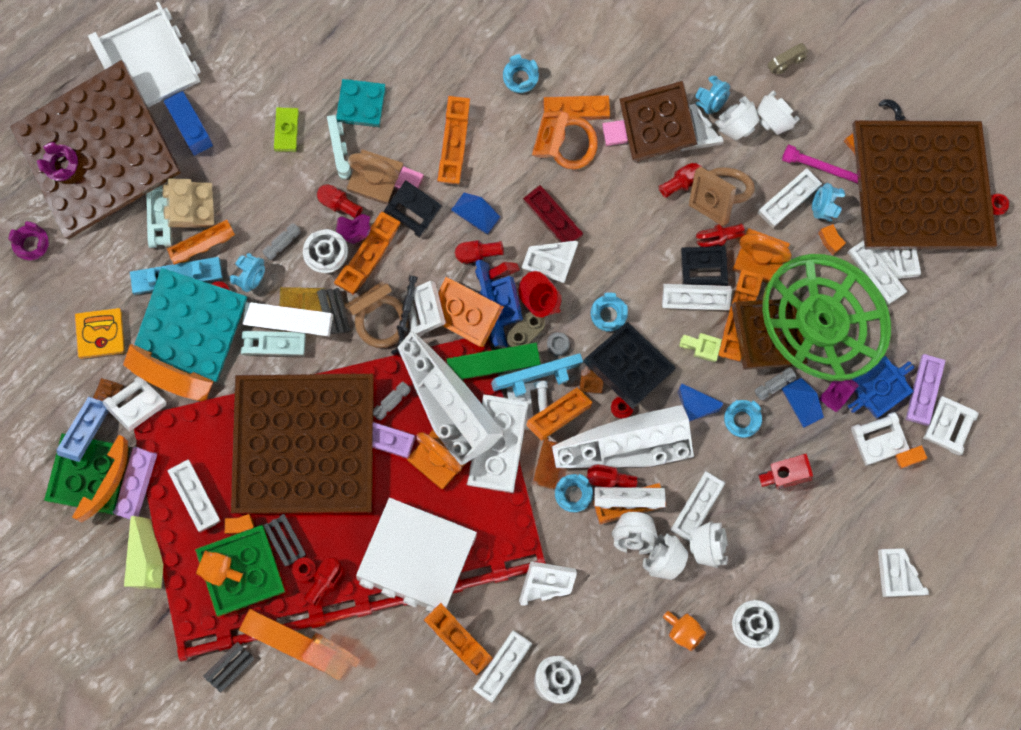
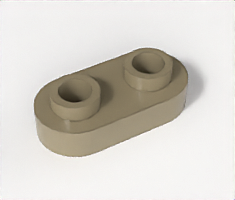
M800 43L772 59L767 64V67L772 74H782L789 68V65L803 62L807 58L808 49L804 43Z
M531 312L527 313L523 320L519 321L509 331L507 335L508 346L514 347L531 344L545 328L544 317L539 318L535 317ZM536 319L538 324L533 326L530 324V321ZM516 335H521L523 339L521 341H516L514 337Z

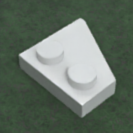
M696 104L689 105L698 145L681 149V151L723 145V138L721 135L718 136L713 130L712 124L707 118L702 116V112Z
M569 241L530 246L522 268L541 272L551 279L564 283L579 242Z
M875 249L897 279L919 277L921 275L916 249Z
M904 549L878 550L883 597L929 595L927 588H923L917 577L919 574L915 567L910 564L909 557Z
M531 561L520 595V605H528L527 601L539 598L544 601L554 596L571 594L577 575L576 569Z

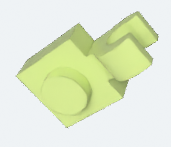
M702 333L699 334L698 339L683 335L679 347L695 350L694 357L716 362L722 339Z

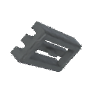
M331 288L317 291L322 312L333 314L334 321L332 320L330 334L351 331L340 289L335 288L332 290Z
M284 514L272 520V522L263 525L285 567L293 564L299 558L307 556ZM281 522L284 523L300 554L295 555L279 525ZM274 526L291 556L289 560L286 558L271 530Z
M237 642L203 677L221 693L255 658ZM241 651V653L231 662V660ZM224 668V670L216 678L213 679V677Z

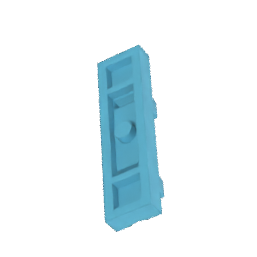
M219 257L130 272L132 293L134 295L153 292L157 281L155 274L159 276L161 268L206 283L223 281Z
M579 353L494 378L491 385L494 392L512 387L515 397H519L526 393L524 383L554 374L558 385L566 383L569 380L567 370L579 367L583 360Z

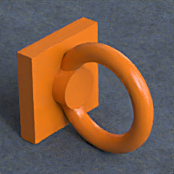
M562 111L543 113L532 156L538 158L553 157L560 166L567 169H580L589 164L594 158L598 146L597 135L592 125L581 117H568L569 114ZM569 125L581 127L589 139V147L586 154L581 159L575 161L564 158L559 152V147L565 139V127Z
M748 228L746 234L739 241L741 248L732 271L740 273L741 269L759 273L764 275L762 281L768 283L782 264L790 261L792 257L791 251L788 249L790 243Z
M434 430L429 435L421 432L417 434V441L420 445L409 456L407 461L443 490L465 464L460 465Z

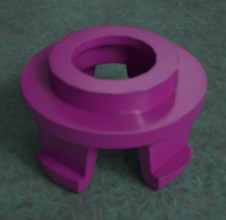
M50 142L43 146L46 153L43 159L37 160L39 170L55 181L69 179L75 173L78 166V158L75 151L66 145H57L55 142ZM65 156L69 161L67 168L57 171L55 168L56 160L59 157Z
M26 221L25 226L20 227L18 230L11 229L8 236L13 252L19 258L27 261L42 257L49 246L47 233L36 223ZM28 237L38 238L37 249L31 252L24 249V241Z

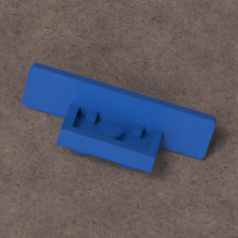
M478 260L476 261L477 268L475 273L481 285L480 294L504 306L490 333V339L495 347L507 348L508 345L503 326L523 320L514 278L508 276L493 281L488 273L491 270L489 263Z

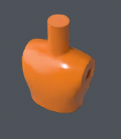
M208 551L204 552L196 572L204 580L217 586H221L226 578L240 582L243 573L230 569L231 557Z
M667 611L663 616L673 626L669 637L689 651H693L706 635L699 622L688 613L680 619L670 611Z

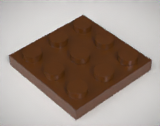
M683 81L619 99L631 156L634 162L698 145Z
M781 299L769 300L768 309L771 319H779ZM763 300L739 301L731 304L743 370L794 366L780 353L768 334L762 311ZM787 302L785 318L796 319L797 309ZM774 328L780 342L795 357L797 350L788 342L782 329ZM789 329L792 337L801 346L804 340L799 329ZM806 357L804 358V360H803V362H802V363L805 364V365L808 363V360H807Z

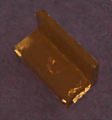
M547 437L543 440L533 485L555 491L560 468H556L552 446L558 443L548 441L549 438Z
M316 632L301 655V658L338 681L341 680L349 665L356 668L361 660Z

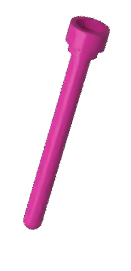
M790 144L786 146L782 161L787 163H795L797 161L858 184L856 173L799 153L800 150H797L795 146Z

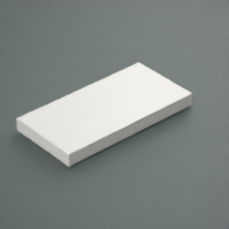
M484 395L483 407L504 434L489 450L472 459L467 485L514 493L529 402Z

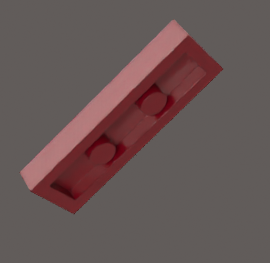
M541 185L523 198V202L560 243L578 241L583 236V232Z

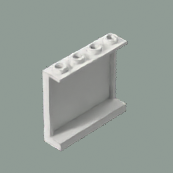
M159 2L156 3L157 10L101 37H98L96 32L88 35L104 69L120 60L126 63L148 107L201 82L197 75L201 73L195 61L191 62L188 56L191 53L186 43H180L179 38L182 36L177 26H171L169 21L172 20V17L167 7L162 9Z
M389 498L356 574L357 580L365 588L373 589V587L381 589V593L390 598H394L395 595L404 599L403 602L410 606L416 607L418 604L426 607L425 611L431 613L440 603L447 608L471 546H473L477 532Z

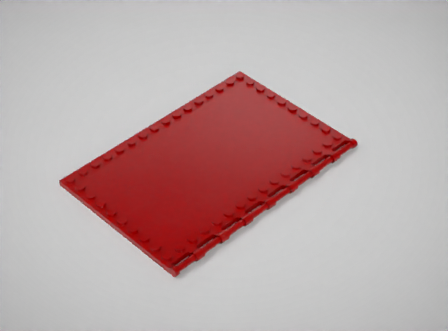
M466 338L430 346L446 364L448 358L492 351L489 338L484 347L478 346ZM401 354L317 373L373 374L374 408L377 405L380 406V402L393 390L396 391V387L401 382L406 383L410 387V393L406 397L403 396L402 400L390 412L387 411V415L382 420H378L374 416L373 422L414 435L416 438L410 455L420 445L417 441V434L422 432L429 435L433 430ZM498 374L462 380L481 404L484 395L504 398L502 390L494 392L491 385L494 378L498 377ZM235 393L158 411L134 428L137 447L157 454L146 493L155 538L163 561V579L180 662L188 660V657L216 650L220 652L230 650L237 642L244 644L256 641L257 639L247 634L232 637L231 630L241 627L249 609L277 623L279 618L308 611L309 618L282 624L296 631L308 627L314 629L326 626V623L353 616H358L359 618L371 615L373 611L401 604L407 606L408 604L403 602L404 599L398 596L370 602L368 596L380 594L382 590L373 587V589L365 588L359 584L360 581L356 577L389 498L477 532L473 546H471L461 573L491 566L492 572L460 580L459 576L452 594L463 592L465 588L493 581L499 583L509 580L508 578L526 574L530 563L506 569L505 562L536 555L537 561L535 562L546 564L520 461L514 493L468 486L472 460L468 461L448 485L441 490L408 462L407 458L373 448L372 513L284 514L307 555L303 558L311 559L316 566V571L321 563L329 557L337 558L343 564L342 575L334 588L326 590L316 607L306 602L303 598L315 582L313 580L314 577L309 581H299L292 573L293 564L285 567L266 532L286 592L217 617L206 581L196 574L200 563L195 549L233 536L225 534V518H239L248 515L231 513ZM186 460H190L221 520L220 523L201 533L197 530L167 471ZM283 514L250 515L254 526L258 527L272 522V520L279 518ZM281 522L279 525L295 555L300 554L284 523ZM275 526L272 527L271 530L288 560L291 559ZM307 565L300 567V573L304 574L308 571ZM352 600L355 602L354 607L324 614L323 607ZM216 634L217 641L186 648V641Z

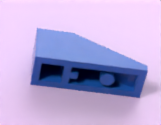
M183 91L164 100L167 109L194 156L213 146L206 130Z

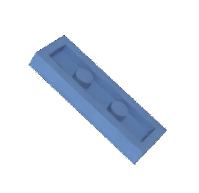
M91 397L87 398L57 448L59 456L77 462L81 460L109 412L104 406L103 401Z

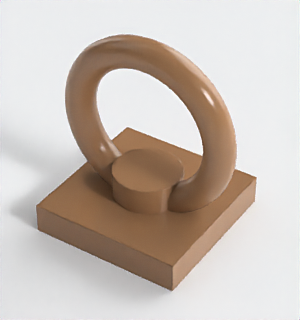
M363 149L361 153L351 154L348 157V164L354 171L346 188L347 192L388 205L395 190L394 185L404 166L403 163Z
M700 167L695 170L689 206L718 224L725 226L729 223L733 204L745 202L753 196L755 191L754 182L746 173L734 168L721 167L707 171ZM729 176L736 178L744 183L746 190L741 194L735 195L736 187L719 177Z
M382 281L344 305L348 313L355 315V327L359 337L366 344L375 348H388L397 344L399 335L396 332L387 339L372 337L364 326L365 314L374 311L383 303L394 307L399 314L400 320H402L401 314L403 313V304L397 298L387 295L392 290L388 283ZM409 318L407 319V322H406V326H405L406 328H408V325H409Z

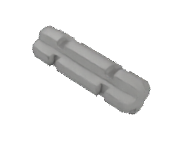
M294 223L290 224L286 228V232L283 231L271 242V246L268 245L264 248L262 252L265 257L272 260L277 255V252H281L293 241L292 238H296L301 233L297 225Z
M785 369L782 371V375L779 373L765 382V386L761 385L756 388V396L760 400H764L769 396V393L773 394L787 385L786 382L790 383L795 380L796 374L793 369Z
M401 382L396 387V391L393 390L380 402V406L377 405L374 408V416L378 420H382L387 415V411L390 412L402 400L403 396L406 397L410 393V387L406 383Z

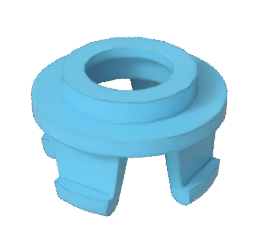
M520 54L510 57V62L503 70V81L506 87L516 93H526L532 90L539 78L537 63L535 60L529 61L521 58ZM517 71H524L528 74L529 79L517 84L513 81V75Z
M715 75L708 78L713 84L710 91L700 87L695 96L700 100L696 102V105L702 107L707 114L719 111L728 100L730 94L729 83L722 82Z
M829 183L820 187L812 202L814 218H823L828 222L832 221V217L838 218L842 208L834 202L837 196L844 197L845 191L842 188H835Z
M247 253L246 257L241 255L235 263L243 272L239 277L235 275L230 276L231 284H236L245 292L255 289L265 273L264 260Z
M604 293V296L598 298L591 307L592 322L602 331H616L627 320L628 306L620 298L616 297V293ZM605 307H612L617 312V318L613 322L602 320L600 314Z
M734 401L724 414L726 428L737 437L746 438L754 435L762 424L761 407L755 401ZM738 412L747 413L751 420L749 426L745 428L738 427L734 422V416Z
M571 474L562 477L555 488L556 502L562 509L568 512L584 510L588 507L593 497L592 486L589 480L582 474ZM577 486L581 489L582 497L579 501L570 502L566 499L565 491L568 487Z

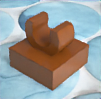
M585 366L584 370L581 369L579 389L582 392L602 393L603 380L592 370H588V366Z
M101 378L93 398L100 401L108 397L112 398L122 391L124 386Z

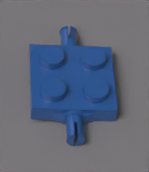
M884 356L866 374L852 379L859 386L855 390L858 399L849 404L848 408L851 409L853 406H857L850 411L855 413V411L864 406L877 419L914 391L905 379V375L914 370V366H910L912 363L908 361L898 369Z

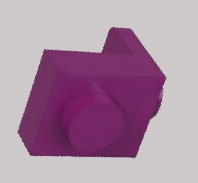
M361 214L353 220L341 216L337 220L335 232L340 234L346 242L356 244L369 235L370 216Z
M852 379L832 381L819 400L828 408L838 412L859 385Z

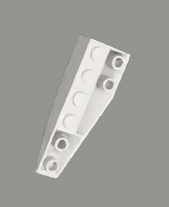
M410 332L398 346V350L433 430L460 465H463L489 450L504 433L457 374L415 332Z
M683 405L620 419L593 428L552 446L556 468H589L595 464L610 467H651L694 457L689 419Z

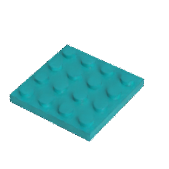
M161 268L134 345L151 352V357L188 373L195 372L218 382L248 297Z

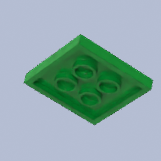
M61 433L59 445L66 434ZM92 439L79 462L59 456L56 452L44 501L75 508L78 507L83 496L92 501L115 461L107 455L114 443ZM128 446V457H129V453H130V449H131L129 446ZM124 474L111 498L98 512L114 515Z
M263 525L195 549L199 563L205 551L217 552L232 558L230 569L243 573L240 582L226 578L221 586H217L206 581L217 617L286 592Z

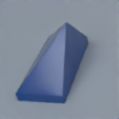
M465 192L451 209L452 212L487 235L500 219V216L482 197Z
M802 378L781 388L803 428L824 418L817 392Z
M681 384L677 392L689 421L719 412L723 405L722 402L684 384Z

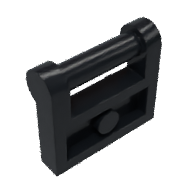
M405 180L394 198L386 206L384 213L400 221L403 225L414 231L415 236L421 238L443 206ZM401 203L424 219L423 222L419 225L397 210L396 207Z
M726 246L681 247L682 285L728 286ZM720 270V276L690 277V271Z

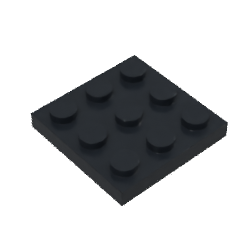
M629 322L620 327L583 361L632 409L676 369Z

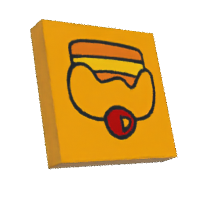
M120 308L75 314L78 358L85 359L125 353L123 319Z

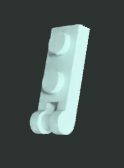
M336 115L327 116L338 175L342 180H348L351 178L352 172L348 162L344 159L348 152L346 142L341 143L340 135H344L342 122H337Z
M163 185L146 194L149 248H157V245H164L165 247L173 245L171 227H168V220L164 219L163 215L164 206H167V198H163ZM156 231H163V236L156 237Z
M243 331L242 340H244V347H241V355L305 357L306 334L298 332ZM254 340H259L258 347H253Z

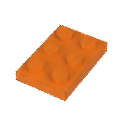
M445 277L438 291L446 322L442 326L478 346L484 347L504 306Z

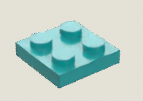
M342 79L336 115L337 122L380 128L386 85L383 83Z

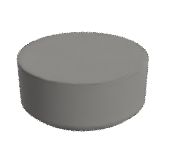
M556 332L549 336L547 349L552 355L562 356L569 349L570 342L565 334Z

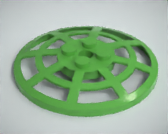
M807 254L786 262L770 278L763 296L762 311L764 323L776 348L795 367L820 379L845 381L866 374L883 358L891 337L889 310L879 289L859 268L834 256ZM814 264L833 267L846 273L847 277L841 285L826 278L816 277ZM805 265L807 278L796 281L788 289L779 280L781 275L788 270ZM854 281H857L868 293L876 310L863 311L858 300L848 291ZM817 285L829 287L836 292L833 297L819 294ZM773 286L782 295L779 305V319H771L769 315V296ZM808 286L810 297L802 303L793 295V292L801 287ZM843 297L851 304L856 314L848 315L846 309L840 303ZM787 302L797 309L796 319L785 318ZM819 316L826 319L827 325H823L819 321ZM879 319L880 341L877 350H874L864 345L867 336L866 321ZM859 323L857 341L847 335L850 324ZM774 328L782 329L788 342L797 350L795 357L780 342ZM789 329H799L805 338L801 346L792 337ZM842 342L851 347L852 350L841 357H837L833 346ZM813 344L824 347L828 358L816 356L808 351ZM859 352L872 358L864 367L850 374H845L840 364L852 359ZM806 357L817 363L831 365L836 375L819 372L809 368L802 362Z

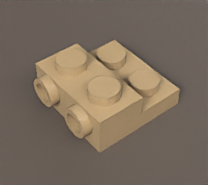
M168 179L167 184L163 185V198H167V206H164L163 215L164 219L168 220V227L210 228L214 226L212 183L191 182V179Z

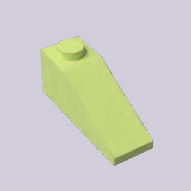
M131 516L124 587L160 589L162 586L163 561L155 538L152 521L148 518Z

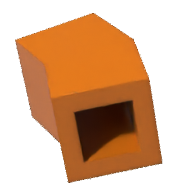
M834 224L820 229L818 233L823 245L832 255L836 254L846 244L838 235Z
M921 445L895 455V458L901 470L926 460L927 456Z
M250 514L239 518H225V534L236 535L255 528Z

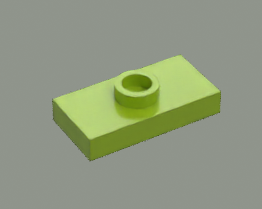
M276 107L274 151L297 152L298 108Z

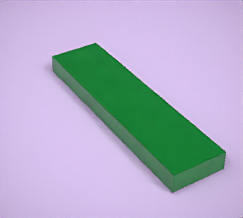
M537 342L447 359L448 366L461 380L541 365Z

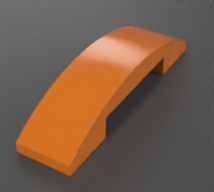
M448 96L437 182L460 184L470 98Z
M381 211L370 227L369 235L350 263L344 266L334 284L354 295L385 253L400 226V221Z
M741 269L731 304L739 301H756L764 275ZM730 306L718 356L740 362L741 354L732 306Z
M130 344L123 365L132 373L173 394L197 401L207 400L214 381L195 372L191 374L183 372L151 357V352Z
M118 435L107 454L115 461L91 501L83 496L72 518L81 523L97 513L108 502L122 479L128 458V440L121 435Z
M442 603L424 619L427 625L476 676L493 660L487 651L465 630Z
M249 609L239 631L322 672L325 671L334 653V650Z

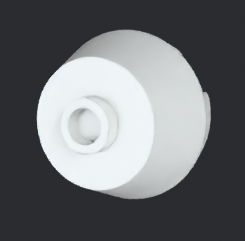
M773 90L769 95L763 97L756 111L762 118L759 121L760 124L767 131L771 128L778 135L794 128V124L800 119L798 116L793 118L790 115L793 110L782 98L777 100L774 97L776 92Z
M746 96L739 100L741 102L739 105L735 104L727 108L719 116L720 120L715 122L720 128V132L734 140L750 135L755 130L754 126L760 120L754 103L750 102Z
M329 229L312 233L306 239L303 246V257L306 264L314 271L321 273L333 272L340 268L348 254V247L344 238L337 232Z
M640 512L622 514L612 531L614 546L626 553L627 549L639 550V554L650 553L658 541L653 518Z
M711 521L693 530L690 549L697 563L718 568L719 565H727L728 556H724V553L726 552L728 542L725 528H721L722 523H713Z
M666 533L663 536L660 534L649 558H644L643 568L649 572L650 576L672 580L685 568L688 551L675 535L670 536Z
M752 600L743 603L734 613L732 620L733 631L737 639L751 648H762L771 644L779 632L780 623L776 611L763 601Z
M563 656L548 657L537 668L534 687L537 694L544 700L554 703H566L577 694L579 684H581L579 669L576 665L573 666L568 660L564 659L565 657Z

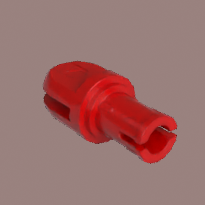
M690 163L675 171L674 177L671 180L658 186L661 195L667 198L680 189L686 191L691 188L695 170L702 166L698 163Z
M325 184L317 190L318 201L332 211L337 212L341 210L353 218L361 215L363 207L348 200L347 194L335 186Z
M742 223L725 228L718 224L714 228L697 232L696 238L700 240L696 243L700 247L724 246L727 240L743 237L745 229Z
M474 240L458 244L454 254L459 262L470 264L476 263L478 260L483 261L485 257L504 255V247L502 241L483 244L480 240Z
M595 464L589 467L587 471V479L596 486H617L622 488H636L637 476L619 473L616 467Z
M329 557L325 559L313 575L315 582L303 599L314 607L317 606L327 589L334 588L342 575L343 564L337 558Z

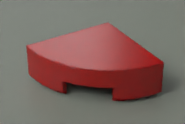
M503 262L489 270L488 273L490 279H497L516 273L520 269L517 263Z

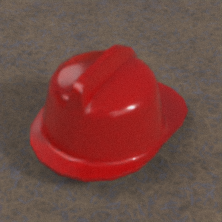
M538 271L527 273L522 278L518 289L519 297L524 305L535 317L539 318L560 313L562 296L559 290L543 273Z

